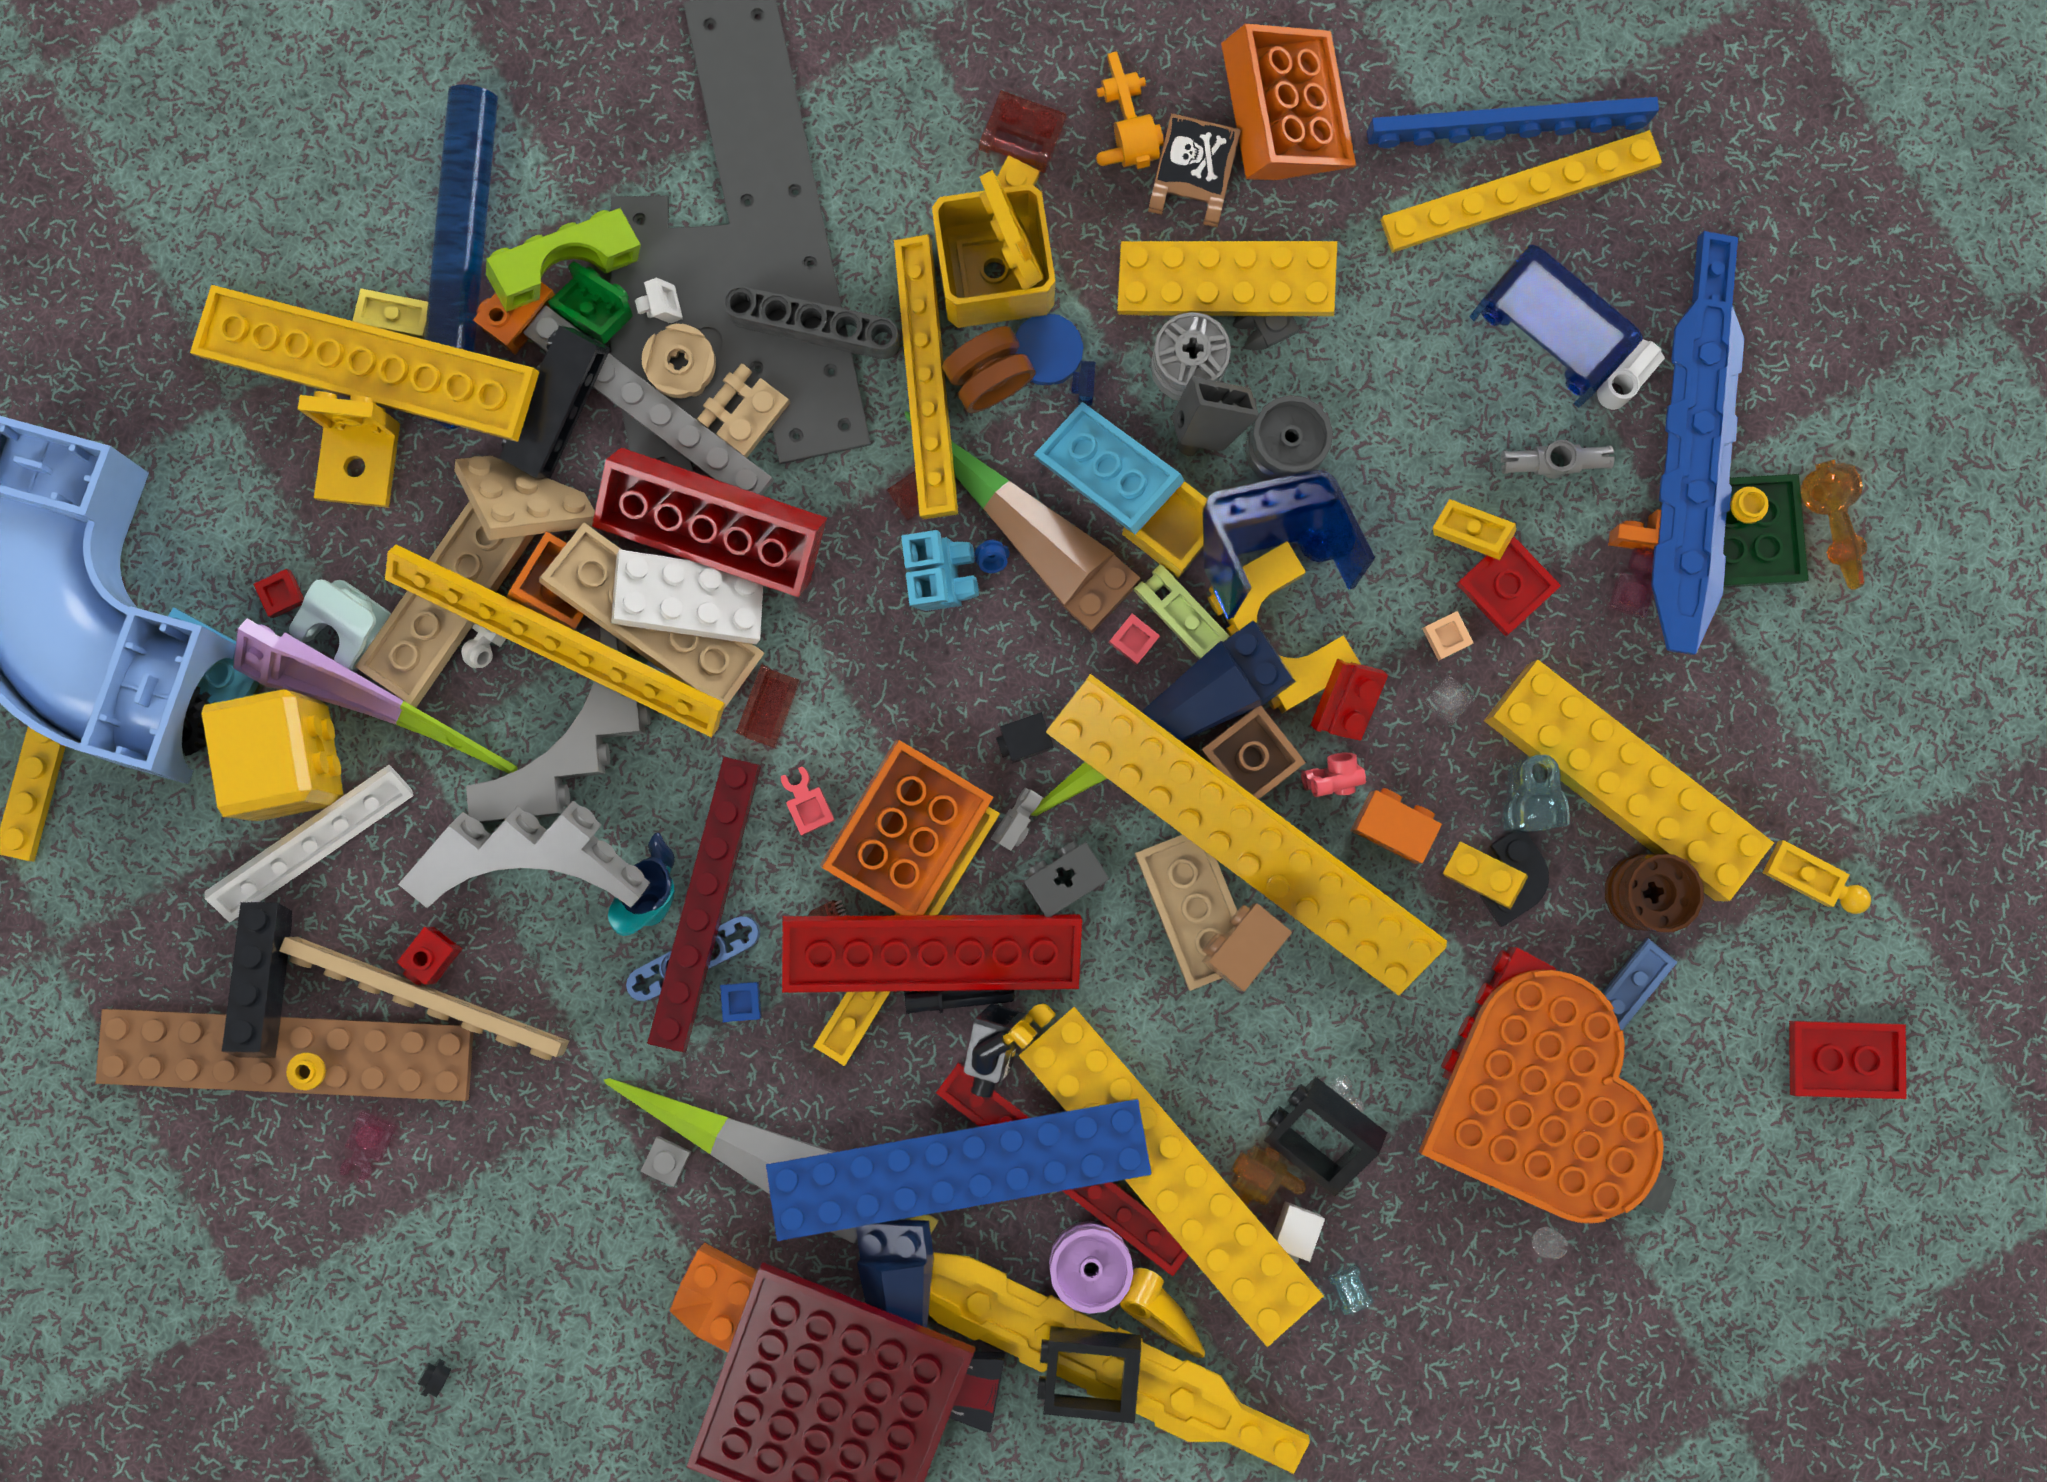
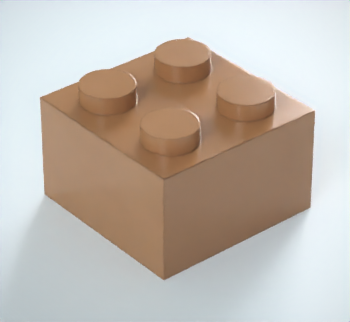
M1262 706L1253 709L1198 752L1202 758L1257 799L1263 797L1306 763Z

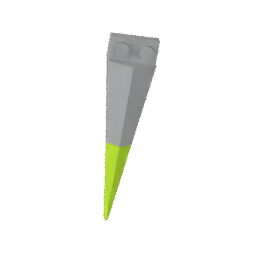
M611 1078L604 1079L605 1084L768 1194H770L766 1164L836 1152ZM856 1227L832 1231L833 1234L853 1244L858 1240Z

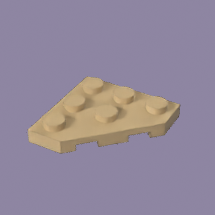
M493 456L455 459L454 471L489 540L543 534L546 531L551 533L579 529L583 523L592 527L595 510L584 492L549 478H535L510 463Z

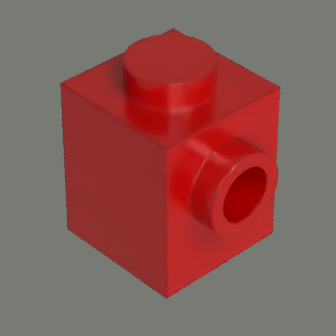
M424 927L396 963L405 969L403 975L418 986L422 984H436L463 948L437 928Z

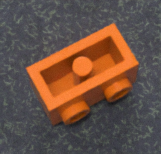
M541 282L539 300L506 312L497 294L494 293L491 298L485 299L479 305L473 321L485 333L516 355L529 339L523 332L545 305L550 308L548 301L556 294Z
M1382 788L1381 792L1377 790L1369 792L1350 831L1413 864H1423L1442 826V823L1434 820L1435 813L1419 805H1415L1413 809L1401 803L1402 797L1399 794L1386 788Z

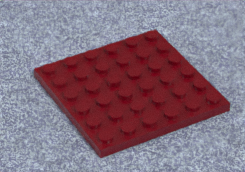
M762 1262L686 1467L721 1482H924L976 1347Z

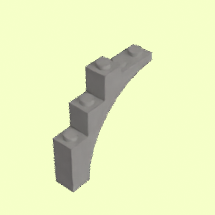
M600 626V643L623 654L630 653L629 646ZM594 681L582 710L567 732L546 753L522 769L503 777L466 786L468 816L477 819L481 824L502 822L517 806L524 812L531 813L536 818L561 815L565 810V806L570 804L569 788L567 784L563 785L562 779L606 774L605 766L610 765L611 758L609 746L607 743L603 744L602 738L646 734L645 725L651 723L650 708Z
M572 801L547 830L540 825L534 815L524 812L518 806L492 835L484 829L477 819L469 817L462 812L398 885L428 908L446 891L469 878L495 870L515 868L543 869L581 878L608 891L626 905L632 907L650 882L644 878L643 873L637 867L629 865L619 857L610 844L594 836L602 824L595 819L594 814L589 809L579 806L576 802Z

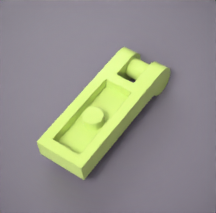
M1158 565L1152 571L1153 576L1145 583L1141 581L1133 588L1135 593L1162 619L1199 660L1220 641L1224 642L1230 637L1163 565ZM1162 586L1171 592L1163 600L1155 594Z

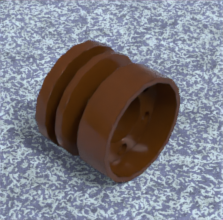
M1633 854L1621 859L1610 870L1605 882V901L1610 913L1621 924L1629 928L1653 932H1676L1688 927L1699 915L1704 902V885L1698 871L1687 860L1676 855ZM1648 887H1650L1651 894L1646 895L1645 898L1643 896V891L1647 890Z

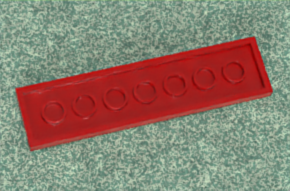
M1054 914L1051 917H1045V915L782 916V993L1079 989L1082 917L1080 914Z

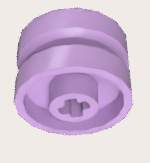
M1095 1221L1075 1223L1062 1231L1053 1243L1049 1258L1052 1286L1060 1300L1073 1310L1088 1314L1106 1312L1119 1304L1130 1290L1133 1267L1129 1249L1122 1237L1107 1225ZM1089 1262H1094L1098 1265L1093 1268V1273H1087L1085 1270V1265Z

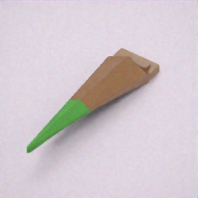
M905 411V416L911 423L910 412ZM951 441L956 478L1002 531L1061 605L1087 630L1093 633L1134 590L1133 588L1141 582V578L1116 557L1114 552Z

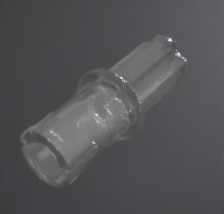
M1538 1228L1535 1234H1530L1529 1241L1532 1242L1535 1252L1542 1257L1559 1259L1567 1253V1250L1563 1249V1245L1568 1246L1566 1239L1553 1228Z

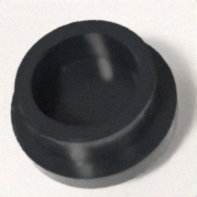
M438 1359L435 1365L431 1363L426 1365L417 1383L423 1387L420 1395L425 1397L428 1394L434 1397L439 1395L451 1371V1368L444 1365L445 1361Z

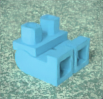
M938 530L901 535L905 568L911 571L906 573L909 606L924 611L962 606L961 601L979 596L978 582L974 575L958 577V565L971 564L975 561L974 547L970 542H953L947 537L941 538V533Z

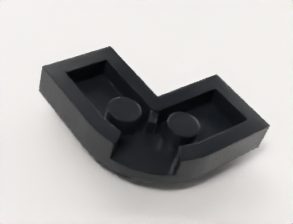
M1523 826L1517 827L1490 845L1499 861L1528 876L1511 909L1483 895L1479 896L1499 927H1504L1537 905L1548 888L1549 871L1546 861Z

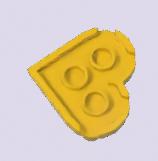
M991 170L979 176L985 192L979 195L989 215L995 214L990 223L1000 242L1006 241L1003 243L1004 247L1001 250L1011 269L1017 268L1014 272L1024 291L1043 280L1044 270L1034 247H1032L1024 231L1025 228L994 171Z

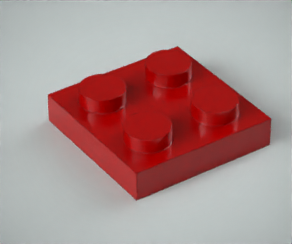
M1515 536L1511 539L1500 560L1486 555L1456 583L1504 636L1509 635L1561 587Z

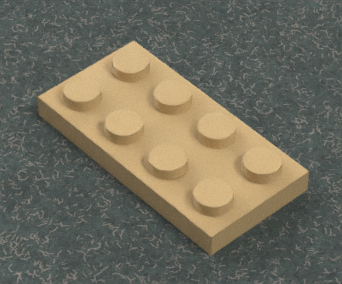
M1184 835L1134 853L1188 990L1191 991L1221 979L1218 974L1202 962L1207 955L1202 951L1205 945L1215 934L1223 935L1226 932H1230L1234 927L1230 920L1237 912L1217 860Z

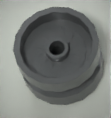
M1288 395L1275 398L1262 408L1259 417L1254 421L1247 435L1245 453L1249 466L1260 479L1270 485L1287 488L1304 483L1315 474L1331 449L1333 430L1330 419L1318 404L1306 397Z

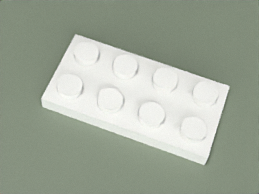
M619 549L616 555L611 624L757 644L760 641L763 585L694 561Z

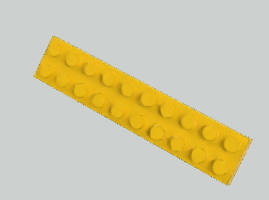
M215 285L210 287L190 351L191 354L197 357L339 395L370 397L374 399V403L377 405L516 442L519 440L539 375V371L533 367Z
M1075 1007L1019 1054V1057L1065 1111L1138 1099L1152 1175L1126 1179L1125 1181L1267 1347L1324 1297L1314 1283Z

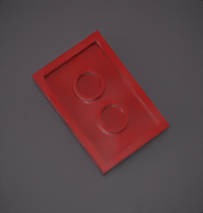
M1789 1021L1790 1095L1907 1099L1906 1024Z

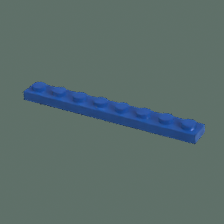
M1658 97L1377 117L1371 120L1367 129L1368 144H1378L1380 148H1392L1399 145L1400 142L1414 141V144L1417 146H1424L1435 142V139H1449L1451 143H1461L1476 136H1484L1485 140H1498L1505 137L1506 134L1519 133L1522 138H1531L1541 134L1543 131H1555L1556 135H1568L1577 129L1590 128L1591 132L1599 133L1611 129L1612 126L1624 125L1627 130H1637L1647 126L1659 111Z

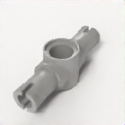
M1557 440L1549 446H1536L1533 450L1502 451L1501 463H1505V465L1501 466L1503 474L1534 472L1535 475H1544L1547 478L1556 479L1564 474L1580 473L1582 469H1612L1614 457H1609V454H1613L1614 449L1612 445L1581 448L1580 444L1573 445V443L1567 440ZM1552 452L1561 455L1564 460V467H1558L1553 464L1550 458Z

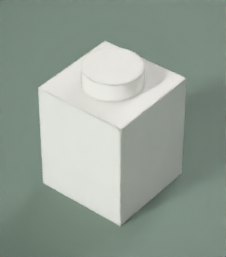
M1285 1201L1273 1237L1296 1264L1299 1258L1310 1262L1325 1218L1320 1214Z

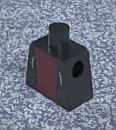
M974 1352L949 1416L950 1419L991 1433L1005 1353Z

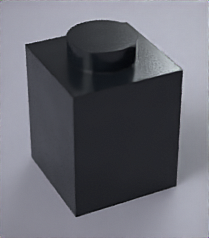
M1042 712L1000 726L1002 735L996 737L1002 758L1010 756L1012 764L1051 751L1054 748L1050 735L1046 733L1047 726Z

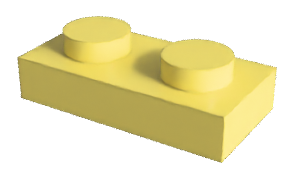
M360 289L352 321L427 340L435 307L431 302Z

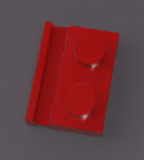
M1337 659L1310 725L1316 731L1321 732L1323 730L1333 735L1361 741L1388 674L1381 669L1353 662L1347 663Z

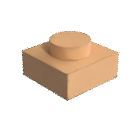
M1458 611L1422 628L1438 661L1474 644Z

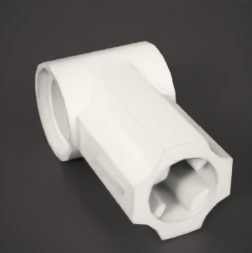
M1641 338L1611 374L1599 385L1597 397L1602 406L1615 410L1621 408L1632 399L1665 359L1661 348L1654 342ZM1612 383L1620 385L1624 395L1618 394L1613 389Z

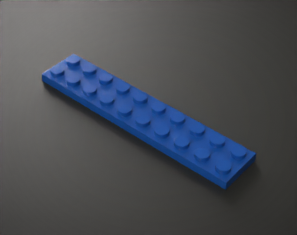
M1138 1099L766 1164L777 1241L1152 1175Z

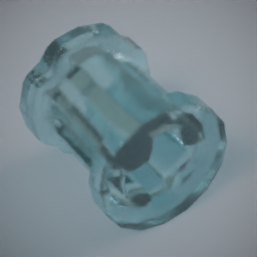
M1357 1265L1344 1268L1328 1277L1330 1284L1335 1285L1343 1303L1341 1310L1345 1315L1363 1310L1374 1302L1372 1295L1367 1294L1358 1275L1360 1269Z

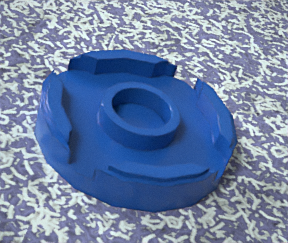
M1047 314L1031 317L1020 325L1015 334L1020 346L1016 354L1027 355L1035 369L1036 375L1031 380L1034 384L1045 386V384L1056 385L1064 383L1075 374L1081 364L1083 342L1080 332L1071 321L1060 315Z

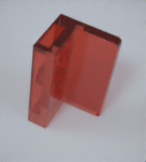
M761 665L736 734L775 749L800 680L776 672L768 666Z

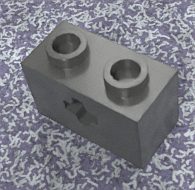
M1076 840L1057 851L1060 858L1055 862L1047 865L1045 860L1026 871L1029 878L1023 882L1045 917L1053 916L1110 880L1087 842L1079 846ZM1062 867L1064 871L1071 869L1075 874L1070 879L1072 883L1070 887L1067 888L1064 884L1058 886L1055 884L1054 879L1058 877L1056 871L1058 868Z

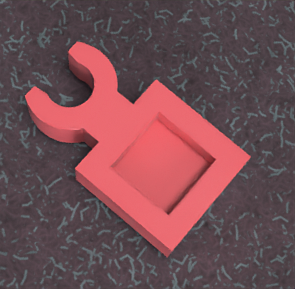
M800 767L798 769L802 775V780L798 785H792L787 775L781 776V782L783 787L795 796L794 799L787 801L786 804L800 835L804 836L836 820L821 788L817 787L810 791L808 787L810 775L804 767Z

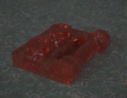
M1000 90L986 129L981 136L978 150L988 154L991 150L1007 157L1009 155L1021 162L1035 166V169L1045 174L1066 122L1067 114ZM999 130L1041 145L1043 148L1040 152L998 138L996 135Z

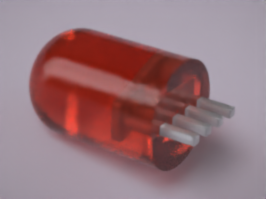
M832 900L811 910L808 916H844L846 913L842 914V911H845V909H840L843 907V904L838 905L842 900L838 902Z

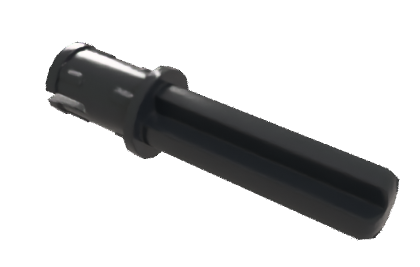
M904 991L906 1014L939 1010V1013H943V1009L988 1005L991 1003H1008L1014 1001L1015 991Z

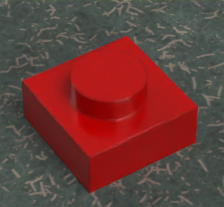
M284 569L253 584L266 614L270 618L274 619L301 606L304 597L292 571L289 569Z

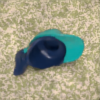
M656 832L648 843L651 857L633 865L643 873L644 878L650 884L632 907H629L616 897L609 907L608 922L618 935L628 936L639 931L644 926H653L660 923L672 905L674 884L670 877V872L674 866L675 857L659 832Z

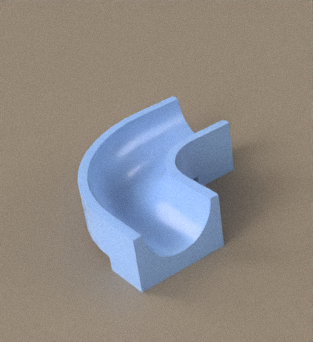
M0 416V704L34 731L61 745L124 767L189 784L193 770L187 766L182 752V731L189 702L205 672L221 659H233L236 645L201 625L139 609L127 594L121 577V552L149 473L109 445Z

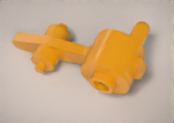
M1117 51L1107 53L1112 78L1101 81L1102 87L1096 88L1098 97L1104 96L1106 103L1118 100L1124 120L1114 123L1117 148L1099 152L1096 156V161L1100 166L1121 162L1123 167L1136 165L1137 169L1149 167L1150 161L1160 158L1159 147L1164 145V139L1160 125L1154 124L1151 114L1138 117L1135 114L1131 97L1141 94V87L1146 86L1145 77L1139 78L1137 72L1124 75Z

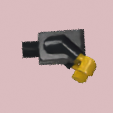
M991 1003L975 1018L964 1066V1073L974 1076L971 1088L973 1094L985 1098L992 1097L995 1084L1000 1083L1010 1073L1017 1047L1019 1046L1021 1049H1024L1037 1034V1031L1030 1023L1034 1020L1042 1029L1056 1016L1055 1012L1047 1004H1038L1026 1014Z

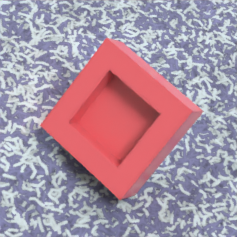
M1131 614L1111 638L1109 644L1137 666L1160 638V635L1134 614Z

